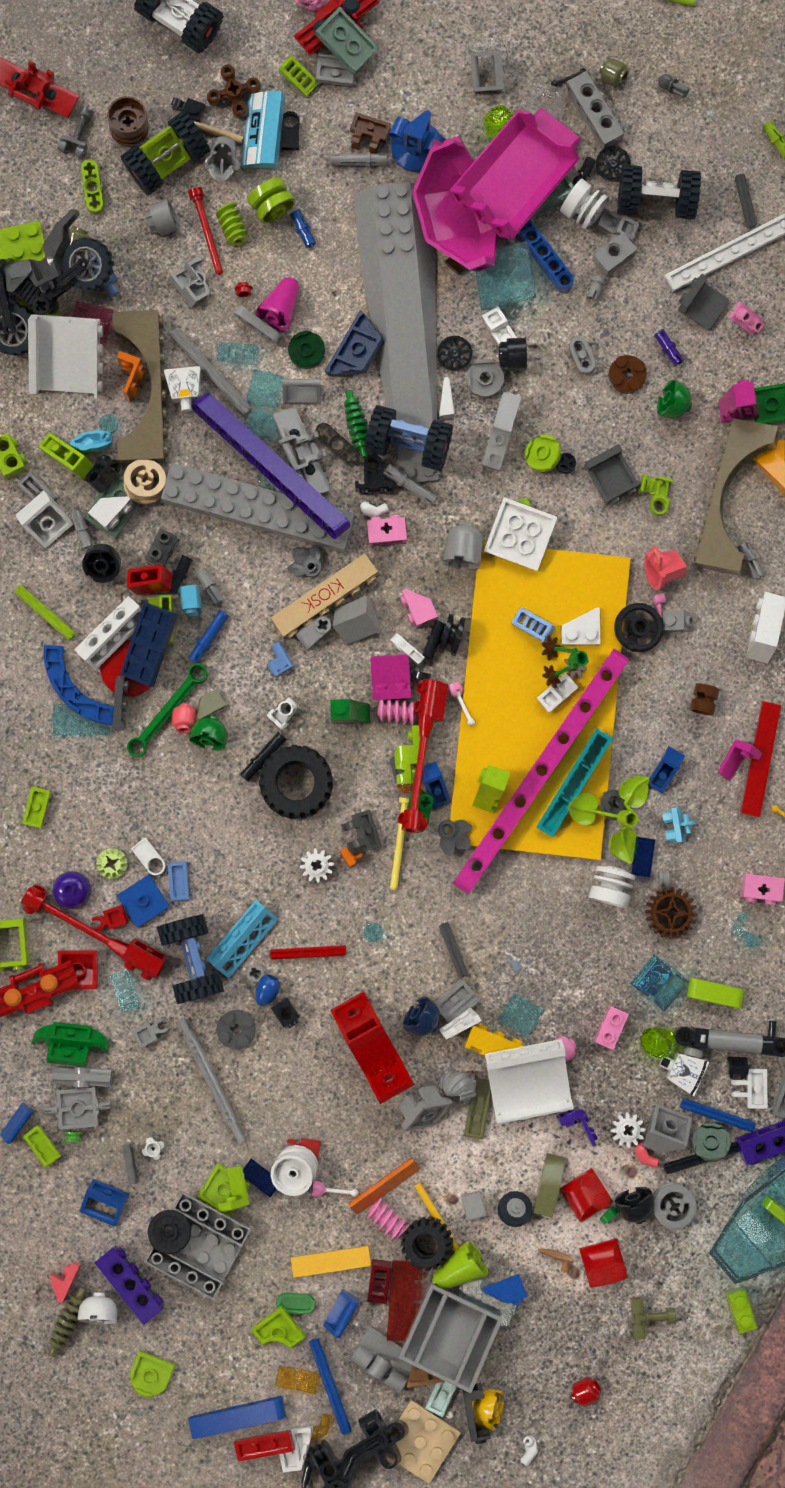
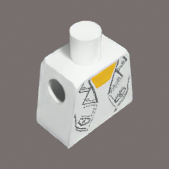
M200 366L164 370L173 403H180L181 412H191L192 402L200 398L202 377Z

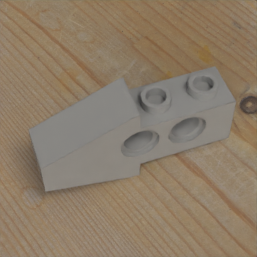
M503 391L482 466L500 471L522 398L521 396Z

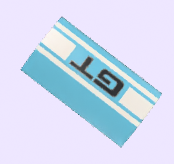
M282 91L258 92L248 96L241 168L278 169L285 95Z

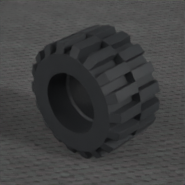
M422 1217L419 1220H415L403 1234L404 1238L401 1241L403 1246L401 1249L402 1254L406 1253L405 1259L406 1261L410 1259L412 1267L417 1265L418 1270L425 1268V1271H430L431 1268L437 1269L449 1257L453 1249V1238L450 1237L452 1232L451 1230L447 1231V1225L445 1223L442 1225L440 1219L437 1218L435 1221L433 1217H428L427 1219ZM420 1234H429L435 1238L438 1245L435 1253H426L419 1248L417 1237Z

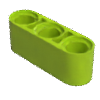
M690 978L686 997L741 1009L745 990Z

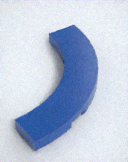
M44 645L43 655L47 675L52 687L61 700L82 717L96 723L112 726L114 706L96 702L80 692L73 684L66 670L64 647Z

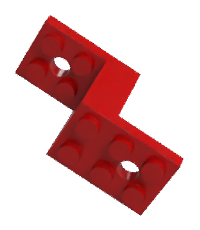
M364 991L330 1010L349 1049L365 1074L380 1104L415 1085Z

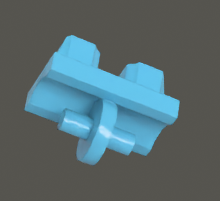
M677 807L662 813L664 823L673 822L674 830L665 831L666 840L676 841V843L686 842L685 832L686 834L691 833L690 825H695V821H689V814H683L682 819L681 808Z

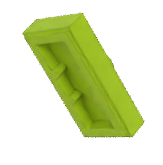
M40 1124L22 1136L45 1168L62 1156Z

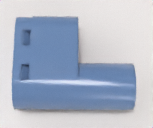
M281 641L271 646L277 658L267 663V666L272 675L274 674L275 677H278L292 669L294 664Z

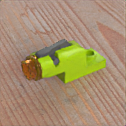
M419 725L411 726V730L408 731V741L412 742L413 745L397 746L394 756L390 758L394 780L397 784L396 788L399 789V793L413 791L416 771L414 766L417 764L420 743Z

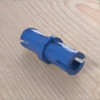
M301 209L292 211L290 217L296 226L297 234L303 240L305 248L314 246L316 241L310 231L309 223L303 217Z

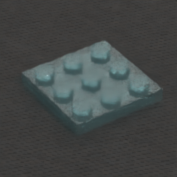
M527 241L497 248L495 265L476 272L480 307L482 310L536 298L530 248Z

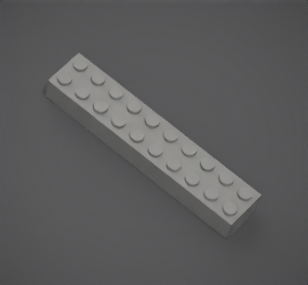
M175 463L170 465L161 496L163 504L344 554L355 520V513L336 508L348 519L350 528L337 539H333L283 493Z

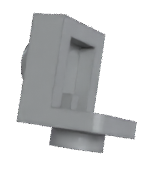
M684 610L663 612V631L691 632V627L693 626L691 613Z

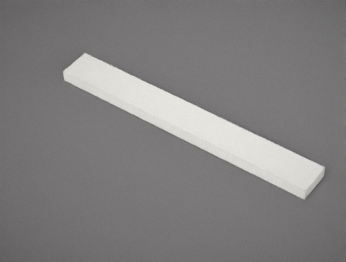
M785 214L665 274L664 278L672 292L674 293L691 284L692 280L695 277L699 278L701 274L707 276L785 236Z

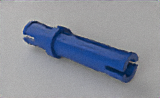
M221 610L218 611L201 639L196 641L197 645L188 656L190 660L192 659L193 662L199 663L206 650L211 648L210 644L229 618V615H225V612Z

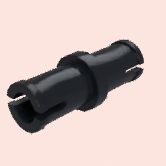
M184 555L181 556L176 569L172 571L170 592L177 594L183 579L186 580V573L193 562L191 558Z
M437 620L434 621L429 636L427 635L426 639L428 641L422 654L425 658L433 660L437 646L441 644L440 638L445 623Z

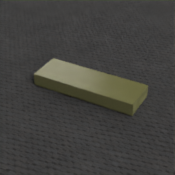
M475 1078L477 1083L475 1088L476 1095L470 1099L464 1136L483 1139L491 1089L489 1080Z

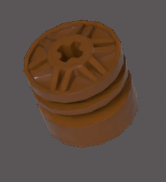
M123 96L110 104L107 118L111 136L116 143L126 147H133L142 143L146 139L149 130L147 112L143 103L134 97Z

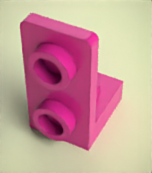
M735 739L718 773L730 781L743 757L749 760L751 757L759 760L762 753L753 745Z

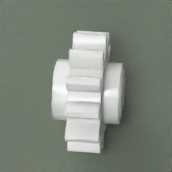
M316 848L312 855L307 851L308 858H301L305 865H301L300 868L306 869L303 876L309 874L310 882L314 877L318 883L320 882V877L327 880L325 874L333 873L329 866H333L334 863H328L331 855L325 857V850L318 854ZM320 861L322 868L314 871L312 863Z
M628 1112L625 1113V1118L618 1114L619 1121H612L616 1127L610 1129L611 1132H616L612 1139L617 1140L619 1138L618 1145L622 1146L626 1142L628 1148H630L631 1142L638 1145L636 1139H644L640 1132H644L645 1129L639 1126L643 1121L638 1120L636 1122V1114L632 1115L631 1118H629ZM626 1125L628 1127L632 1126V1129H630L631 1133L629 1135L627 1133H623L625 1131Z

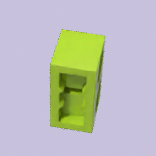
M8 433L0 436V448L5 443L9 444V448L6 451L0 450V470L8 480L26 471L25 464L28 462L23 453H18L16 448L19 445L15 437H10ZM17 460L15 467H9L10 461Z

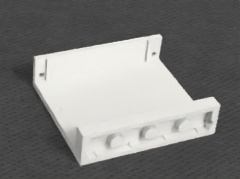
M31 314L28 319L29 394H37L39 390L93 393L94 398H98L103 390V381H100V374L103 373V363H100V356L103 355V344H100V337H103V326H100V319Z
M562 1039L485 1054L497 1124H506L521 1119L527 1120L531 1117L547 1116L552 1113L567 1112L574 1109L565 1062L566 1053Z

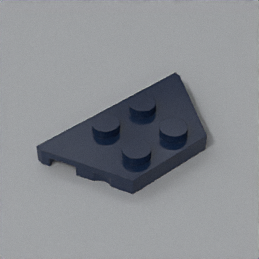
M361 310L325 369L326 375L366 373L382 346L383 338Z

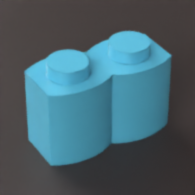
M181 586L182 611L189 618L199 617V614L203 612L199 586Z

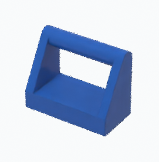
M429 110L424 111L406 125L403 133V147L418 153L422 152L430 131L431 112Z
M93 1179L86 1191L79 1212L116 1227L129 1193ZM89 1198L116 1208L115 1217L113 1218L87 1207Z
M343 1289L341 1290L323 1324L335 1337L340 1339L359 1304V1298Z

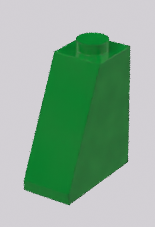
M351 699L330 700L332 724L370 723V704Z

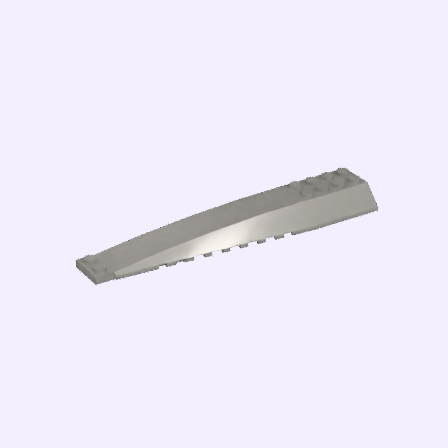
M415 183L373 185L354 193L360 265L370 320L384 340L377 353L386 406L396 410V420H403L412 425H422L429 429L433 420L438 421L434 247L425 241L412 193ZM394 445L396 461L400 471L406 472L417 483L439 481L438 470L421 465L423 452Z

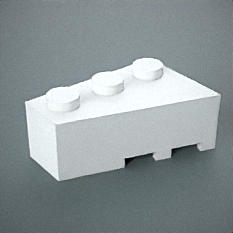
M765 592L762 598H758L756 604L758 612L753 618L752 625L754 627L749 636L746 658L768 664L778 645L785 611V597Z

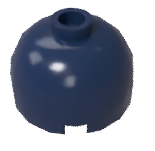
M423 996L417 1000L419 1003L415 1008L413 1005L409 1008L403 1020L405 1025L403 1028L416 1036H425L435 1032L440 1025V1011L437 1005L428 997Z

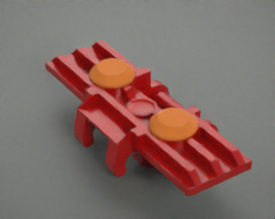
M71 960L45 970L43 963H40L35 968L15 976L13 974L10 975L11 984L0 988V1018L24 1009L28 1015L32 1014L36 1009L54 1005L51 997L81 986ZM40 974V981L19 988L18 982Z

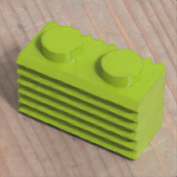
M741 1286L725 1291V1298L729 1303L728 1306L732 1314V1321L736 1326L735 1329L739 1333L757 1329L746 1289Z

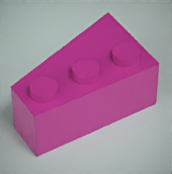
M738 381V384H734L720 398L718 402L721 423L733 421V418L746 419L759 416L753 381Z

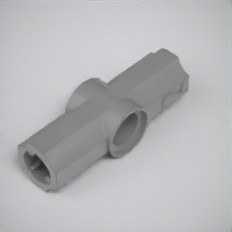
M53 1067L52 1084L73 1085V1087H111L113 1074L112 1070L91 1069L92 1067Z

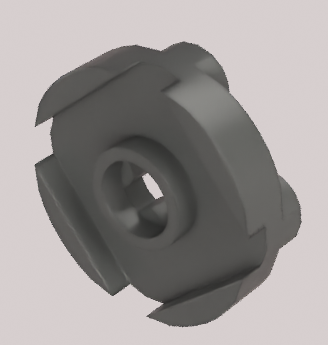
M232 1010L225 1013L219 1019L216 1027L219 1041L231 1049H240L247 1046L253 1040L256 1031L253 1019L248 1013L241 1010ZM235 1024H239L241 1032H238L237 1035H234L233 1031L230 1030Z

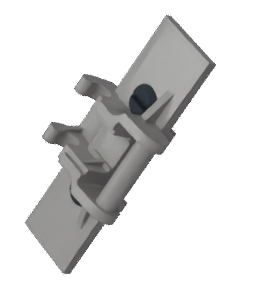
M296 407L272 414V418L282 438L278 441L279 445H282L291 468L320 494L330 491L331 488L319 463L320 460L328 455L326 450L322 452L318 450L315 443L319 437L318 432L315 431L311 435L306 433ZM290 445H292V447H293V449H294V451H295V454H296V456H297V458H298V461H299L300 465H298V462H297V460H296V458H295V455H294V453H293L292 448H291Z

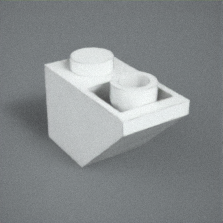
M128 496L101 498L88 513L108 531L110 528L116 527L119 523L118 519L122 514L126 515L131 510L133 502Z

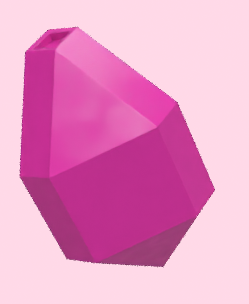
M460 136L444 140L443 142L434 139L412 191L425 241L469 270L480 272L495 265L498 235L494 233L495 228L490 224L486 223L484 225L476 219L471 209L467 206L462 208L449 191L474 160Z

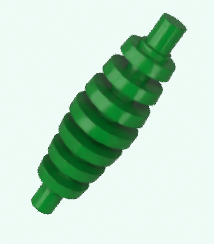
M352 390L345 391L347 400L344 402V407H348L345 409V414L347 415L346 422H348L347 429H350V436H354L351 438L353 443H357L354 445L355 449L360 451L362 458H366L369 455L364 447L368 426H366L368 424L367 419H363L365 414L361 412L363 410L361 405H358L360 403L359 399L354 397Z

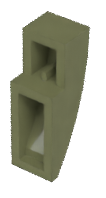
M546 1153L533 1213L553 1218L566 1158Z

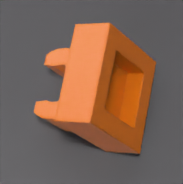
M347 847L339 851L349 868L357 863L355 860L362 857V853L355 856L352 854V850H348Z

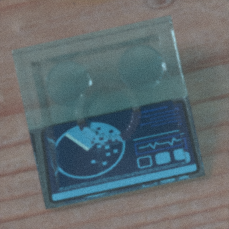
M653 954L629 984L665 1012L689 982L680 972Z

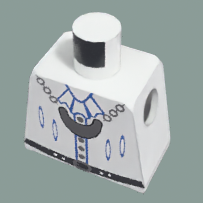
M676 1053L674 1059L663 1055L659 1066L668 1070L666 1075L668 1080L688 1094L695 1096L709 1062Z

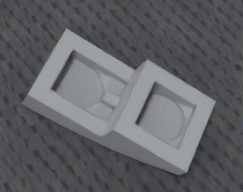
M605 208L595 226L613 235H620L624 232L629 240L632 241L640 223L625 215L619 216Z

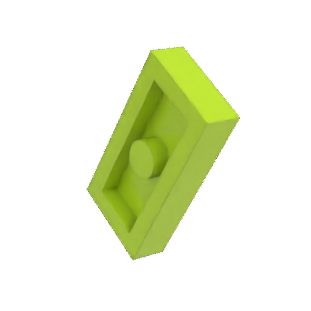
M31 787L22 824L42 829L51 791Z

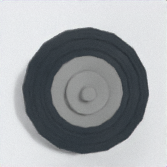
M510 1191L503 1195L497 1207L501 1221L511 1227H521L526 1224L533 1212L532 1202L529 1197L519 1191Z

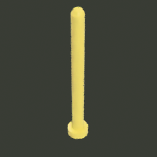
M399 797V803H401L400 813H404V810L407 809L408 798ZM398 824L390 883L391 890H397L405 837V831L401 830L402 824Z

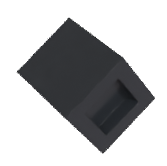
M288 997L271 1007L283 1028L285 1026L291 1028L299 1023L297 1019L300 1015ZM285 1008L290 1009L292 1012V1017L288 1020L283 1019L281 1016V1012Z

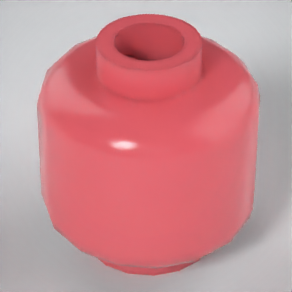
M182 703L179 707L173 709L172 726L177 732L190 733L193 724L196 722V709L187 703Z

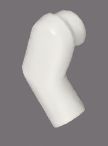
M365 501L360 505L361 512L371 518L379 517L389 512L386 503L375 507Z
M530 1435L523 1439L526 1453L520 1459L526 1466H529L538 1454L537 1441Z

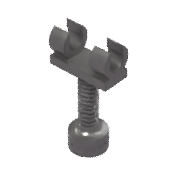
M80 106L78 111L80 119L74 136L70 138L62 135L57 149L60 152L66 153L69 144L76 146V158L83 159L88 146L79 140L87 120H92L94 111Z

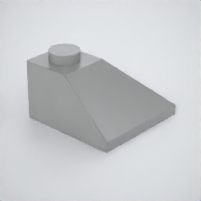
M656 1104L648 1123L642 1146L659 1153L685 1149L688 1143L692 1117Z

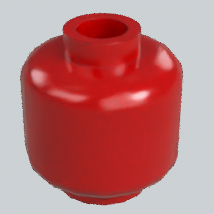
M585 1377L573 1384L571 1397L576 1404L579 1403L581 1406L587 1407L600 1399L602 1391L596 1379Z

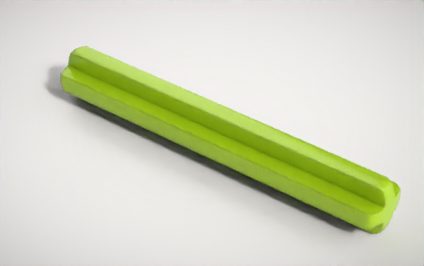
M19 585L14 590L15 594L67 640H71L75 636V632L22 585Z

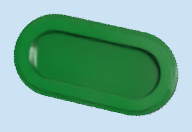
M284 1292L278 1296L276 1307L278 1308L283 1305L289 1314H309L315 1308V1299L308 1293Z

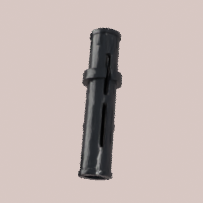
M277 732L254 758L250 759L251 762L239 775L249 782L263 768L266 759H269L271 754L277 751L287 739Z

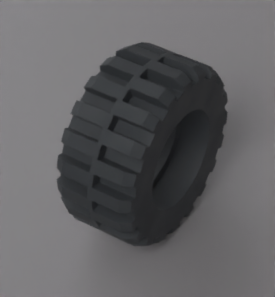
M291 745L289 747L284 746L277 752L274 751L269 759H266L260 771L259 786L261 795L271 810L289 819H305L317 814L319 810L325 807L333 790V777L327 761L316 750H312L304 745ZM290 765H303L314 776V788L304 799H288L279 790V776Z

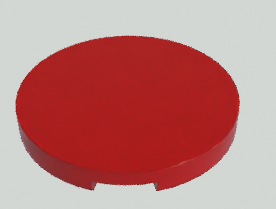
M126 640L100 666L103 682L114 693L116 677L123 676L120 673L131 640ZM126 677V681L129 682L128 693H125L124 697L138 696L151 687Z

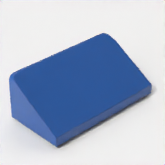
M25 1103L19 1106L0 1134L7 1144L14 1141L34 1113V1110Z

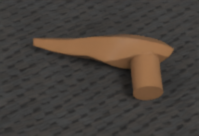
M538 1248V1252L556 1261H561L562 1272H569L570 1263L574 1262L570 1256L556 1250Z

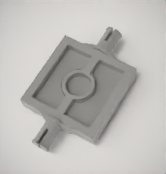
M96 1087L57 1090L56 1105L54 1107H44V1111H47L44 1112V1115L56 1114L59 1130L98 1127L100 1110H111V1106H105L111 1105V1101L99 1103Z

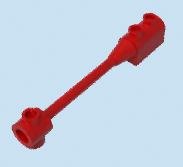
M432 679L423 680L417 685L416 689L417 693L421 694L420 701H416L414 705V711L418 712L420 743L410 809L404 810V813L402 812L398 816V823L402 824L401 830L409 833L423 832L428 825V820L423 816V812L418 811L427 741L434 723L441 722L444 719L448 684Z
M33 884L24 894L21 904L24 905L23 910L26 913L34 914V912L38 913L43 909L106 944L108 948L125 962L124 967L126 969L134 971L136 968L142 971L141 977L146 980H151L152 977L156 979L168 959L167 955L136 938L130 944L109 938L46 902L47 896L45 894L47 890L40 885Z

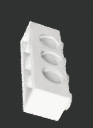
M128 596L74 650L96 671L134 633L142 608Z

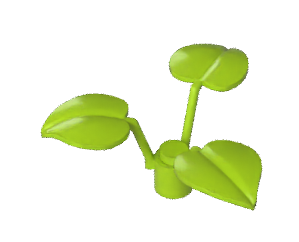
M633 776L622 782L618 793L619 797L625 800L623 804L627 810L620 811L618 815L596 810L598 801L590 793H581L569 803V814L575 822L581 825L592 824L595 821V814L617 818L618 823L623 825V827L620 828V832H616L611 836L609 849L615 857L632 864L636 855L638 840L636 832L630 827H634L638 823V815L631 808H639L645 803L648 796L650 778L646 776Z

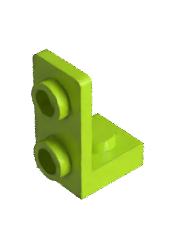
M242 1166L227 1168L232 1196L226 1197L224 1202L218 1203L219 1211L234 1210L250 1205Z

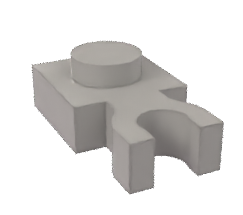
M162 1017L157 1019L152 1026L150 1022H147L131 1031L140 1049L157 1040V1033H164L169 1030L168 1027L164 1029L158 1027V1024L164 1021Z

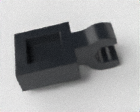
M173 97L171 103L172 109L181 112L185 111L191 120L197 122L201 121L206 104L190 98L185 103Z

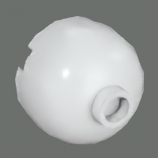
M93 1293V1297H88L82 1301L78 1311V1321L91 1324L117 1323L116 1304L112 1299L105 1297V1293Z

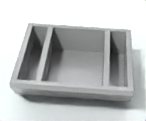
M430 1284L404 1340L398 1359L471 1394L503 1318Z

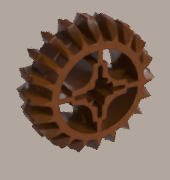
M665 887L662 889L663 895L659 890L655 893L658 898L650 896L653 904L650 902L646 903L648 907H651V910H645V913H651V917L645 919L646 921H653L649 928L656 926L657 928L654 930V933L657 934L661 930L660 937L662 938L665 937L666 933H668V939H672L673 933L676 939L680 938L679 932L683 936L687 935L685 928L690 931L692 930L689 922L692 924L696 923L694 919H691V916L698 915V913H692L691 909H696L697 906H690L689 904L694 899L686 900L689 893L685 892L681 896L682 889L680 888L675 893L674 887H670V893H668ZM669 897V902H667L665 909H656L661 900ZM675 898L683 903L686 911L679 910L676 907ZM671 908H673V911H675V913L680 914L673 915L671 919L669 918L670 915H667V913L662 912H667ZM656 915L665 917L667 928L658 922ZM686 917L680 927L673 929L676 918Z

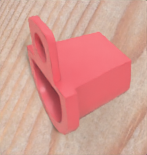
M652 546L651 552L645 553V574L650 586L654 590H661L665 584L685 576L687 566L676 550L660 552L657 546Z

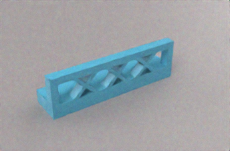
M255 900L206 959L221 973L230 978L279 918ZM268 914L271 919L262 925L263 918ZM253 931H257L255 938L249 940V935ZM240 946H244V951L241 954H237V949ZM227 961H232V965L227 971L222 968Z

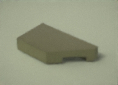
M217 689L199 699L198 711L195 717L196 721L211 715L227 705Z

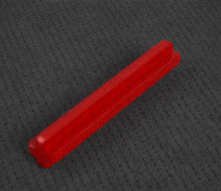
M345 945L270 950V958L272 960L346 955Z

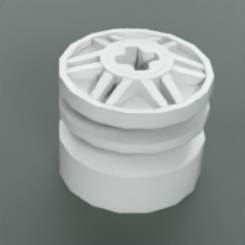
M581 179L565 199L560 212L569 219L577 213L576 224L579 225L585 219L582 228L587 230L601 216L609 197L604 194L598 200L601 194L599 190L591 196L592 185Z
M596 866L595 871L602 873L603 876L594 875L593 878L601 882L600 886H591L588 898L605 904L628 908L631 896L623 892V889H632L633 885L625 881H635L636 876L620 868Z

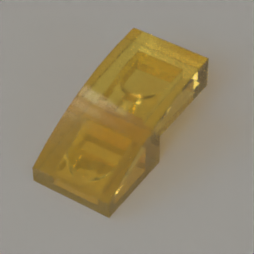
M279 1365L275 1385L314 1395L317 1391L320 1374Z

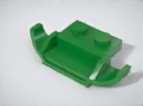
M53 1022L51 1025L39 1028L34 1033L31 1045H35L39 1041L46 1042V1046H49L46 1057L47 1063L86 1067L88 1053L93 1051L94 1047L102 1049L104 1053H108L110 1047L107 1038L99 1031L92 1029V1026Z

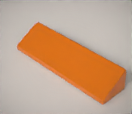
M413 1157L409 1158L349 1202L350 1208L356 1214L361 1213L380 1197H383L418 1172L420 1167Z

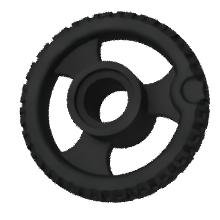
M634 603L626 606L619 612L614 623L617 640L623 647L632 652H645L654 648L663 635L661 616L654 608L644 603ZM636 610L649 613L654 621L650 623L644 617H637ZM624 618L630 621L627 627L630 635L628 638H625L622 633L621 625ZM636 623L641 624L642 632H638L635 629ZM648 632L655 634L648 644L638 646V638L643 637Z

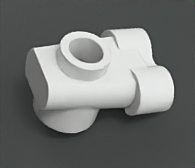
M288 697L275 710L272 709L267 714V717L281 730H284L289 725L288 721L299 708V705L292 698ZM288 705L291 706V711L289 713L286 711V707Z

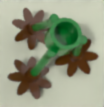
M548 636L547 643H542V646L546 648L542 651V655H547L548 661L551 660L552 655L555 658L558 657L557 651L571 654L568 659H564L568 666L559 671H554L553 665H550L549 668L544 666L545 673L542 674V677L547 679V686L552 685L556 689L557 684L561 683L558 678L559 675L571 671V679L575 674L582 678L581 671L586 670L585 665L589 663L587 654L584 651H578L577 648H563L560 645H556L558 638L555 637L552 640L551 636Z

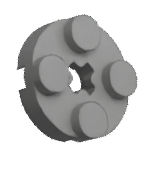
M481 359L476 361L467 371L466 383L474 396L489 398L500 392L504 383V373L501 367L495 364L494 361ZM483 374H487V377H490L491 380L484 383L480 378L483 377Z

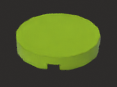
M541 434L537 438L532 439L525 449V460L537 472L552 470L558 465L562 456L561 444L557 439L547 434Z

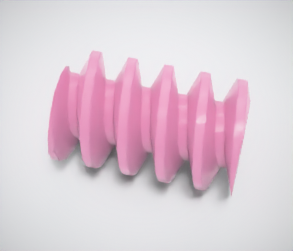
M387 699L386 703L383 700H379L377 717L380 716L381 722L387 717L389 723L395 718L396 724H399L402 719L404 725L410 720L411 726L415 724L416 712L414 711L413 702H410L407 707L406 701L399 705L397 699L393 704H391V699Z
M380 1197L368 1210L367 1219L369 1220L374 1217L373 1225L381 1223L379 1230L386 1228L384 1235L392 1233L390 1240L393 1241L410 1224L403 1226L405 1219L398 1220V1213L392 1215L393 1208L386 1210L388 1205L386 1202L380 1205L382 1200Z

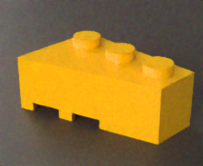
M477 1023L476 1026H471L463 1045L464 1048L485 1056L487 1053L523 1047L524 1042L513 1038L512 1041L505 1038L506 1034L497 1030L491 1033L487 1031V1026Z

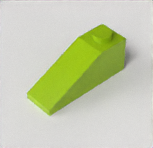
M50 432L38 446L43 452L84 482L87 473L94 466L86 456Z

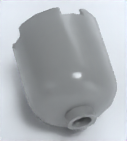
M462 523V525L453 527L447 537L443 558L445 565L460 569V565L468 566V570L479 569L483 547L482 533L473 527L471 523Z

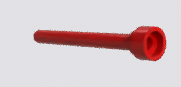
M195 187L188 191L190 200L196 205L217 275H221L223 273L202 202L204 197L202 187Z

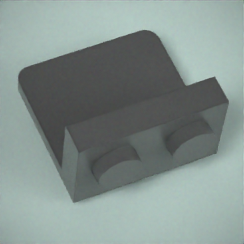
M701 274L699 278L695 277L689 285L691 288L689 293L684 292L680 298L679 303L681 305L678 311L709 330L727 306L729 299L705 284L708 277Z

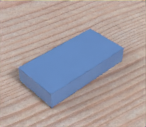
M188 862L168 863L170 901L190 900Z

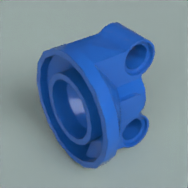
M398 116L389 132L392 156L396 163L404 170L414 173L421 172L434 139L440 142L446 139L439 134L436 128L430 125V131L422 152L418 153L403 147V133L410 121Z

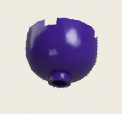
M67 871L56 878L52 894L55 901L61 907L78 909L89 901L92 887L89 879L84 874L77 871Z

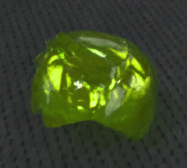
M504 105L491 108L483 119V127L487 136L493 139L514 113Z
M662 1026L648 1028L640 1036L641 1047L647 1054L656 1058L669 1056L677 1043L672 1030Z

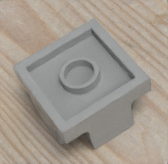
M434 1085L421 1087L418 1090L424 1101L419 1102L417 1105L411 1095L406 1096L399 1105L405 1117V1121L401 1124L404 1131L435 1126L452 1105L450 1097L442 1098Z

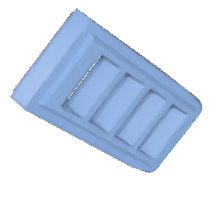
M522 607L511 622V624L542 643H547V637L551 636L555 630L551 623ZM527 615L523 624H520V621L523 618V616ZM532 618L533 622L531 623L530 627L527 628L526 626ZM538 623H540V626L538 627L536 632H534V628ZM544 627H546V630L541 636V632L543 631Z

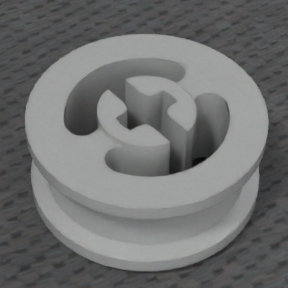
M667 1183L660 1186L654 1192L655 1206L653 1215L662 1225L678 1229L688 1225L693 1220L696 1213V1201L693 1194L687 1188L677 1183ZM670 1192L680 1193V1197L669 1196L674 1203H677L675 1206L679 1212H683L684 1204L686 1203L684 1214L677 1219L666 1218L668 1214L678 1215L671 1208L672 1205L667 1199L663 1202V1208H660L663 1197Z

